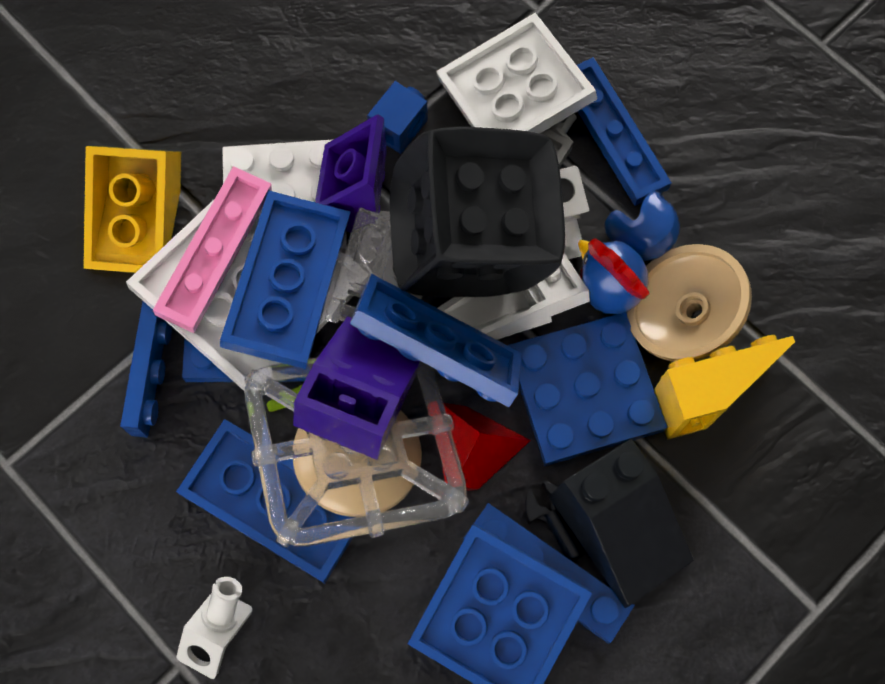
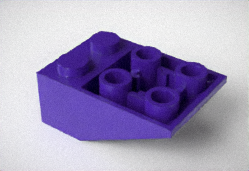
M347 316L314 362L294 401L293 426L378 460L422 362L405 358L399 353L398 349L381 340H372L365 337L359 332L358 328L350 324L352 317Z

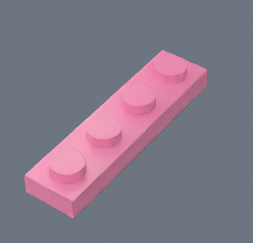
M234 166L232 167L153 308L155 316L195 333L262 210L268 190L272 191L271 183Z

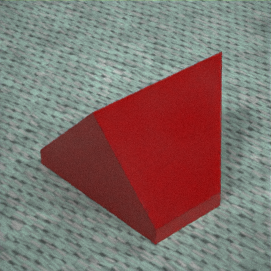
M443 402L434 404L446 489L473 491L481 488L531 441L467 406Z

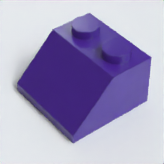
M379 114L324 146L315 203L349 211L350 218L346 229L349 233L377 221L380 212L382 183L385 178L384 169L387 150L384 118Z

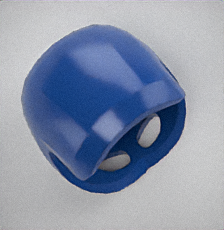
M652 191L643 200L637 219L631 220L623 212L615 210L607 217L604 228L611 242H624L632 247L642 257L643 261H649L661 257L674 246L679 236L680 223L672 204L667 202L661 193Z

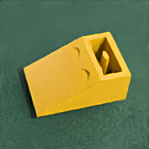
M768 335L753 341L750 344L751 347L736 351L735 346H728L712 352L710 358L695 362L693 357H687L669 364V369L660 377V381L654 388L667 425L665 430L667 440L710 427L795 343L793 336L777 340L776 335Z

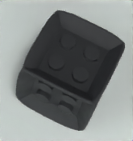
M446 127L424 132L409 145L394 166L390 187L393 265L398 286L402 291L414 295L435 297L500 296L525 291L548 278L559 268L565 247V221L559 162L551 138L522 130Z

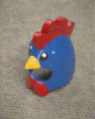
M593 238L590 242L579 240L578 246L583 259V266L579 276L589 289V303L596 310L606 314H621L637 306L642 299H645L650 294L647 289L649 284L647 267L642 257L632 247L621 241L602 243L596 238Z

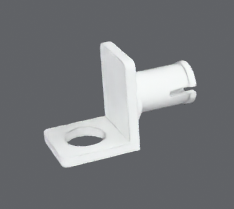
M577 166L560 169L561 179L571 182L574 188L573 197L568 202L563 203L565 221L564 253L568 259L581 256L578 242L582 240L577 219L581 218L580 214L589 211Z
M221 577L216 580V584L214 583L212 586V593L184 626L176 656L177 660L211 679H214L219 673L226 647L252 612L250 605L239 600L242 594V586L236 579ZM196 645L203 648L209 654L210 661L206 662L198 659L192 653L191 646Z

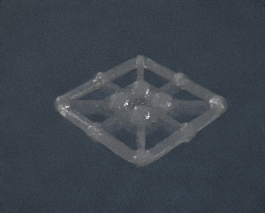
M317 358L309 359L307 369L280 363L258 370L253 369L244 378L246 384L245 403L255 448L251 452L252 462L255 467L259 468L268 519L274 534L277 536L276 542L285 548H288L290 545L295 547L312 546L370 534L371 538L383 536L384 531L441 520L455 513H462L468 505L466 481L451 432L454 429L453 419L450 414H446L433 367L422 362L417 372L429 416L400 422L396 418L378 460L307 431L308 438L272 444L262 395H267L294 412V401L298 394L278 381L307 377ZM425 434L435 436L448 484L408 460L403 443L404 438ZM312 455L317 480L288 519L276 463ZM401 476L440 501L380 512L373 481ZM359 484L366 516L301 528L327 490Z

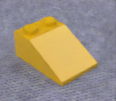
M86 146L84 269L136 273L172 239L180 196L182 152Z

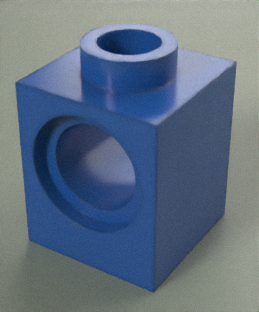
M394 81L369 112L367 119L377 114L384 118L386 145L401 154L428 121L427 100L417 89L413 87L406 88Z

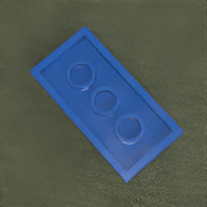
M268 190L220 338V348L307 369L348 226L349 211Z
M371 274L363 288L352 316L351 325L358 328L359 332L365 337L372 340H381L395 347L405 358L412 361H421L437 369L438 373L447 380L460 381L475 389L482 398L491 402L498 401L507 407L511 406L519 390L520 352Z
M226 419L223 420L176 491L185 499L324 584L366 518L364 516L348 517L338 515L316 504L300 486L294 472L293 459Z

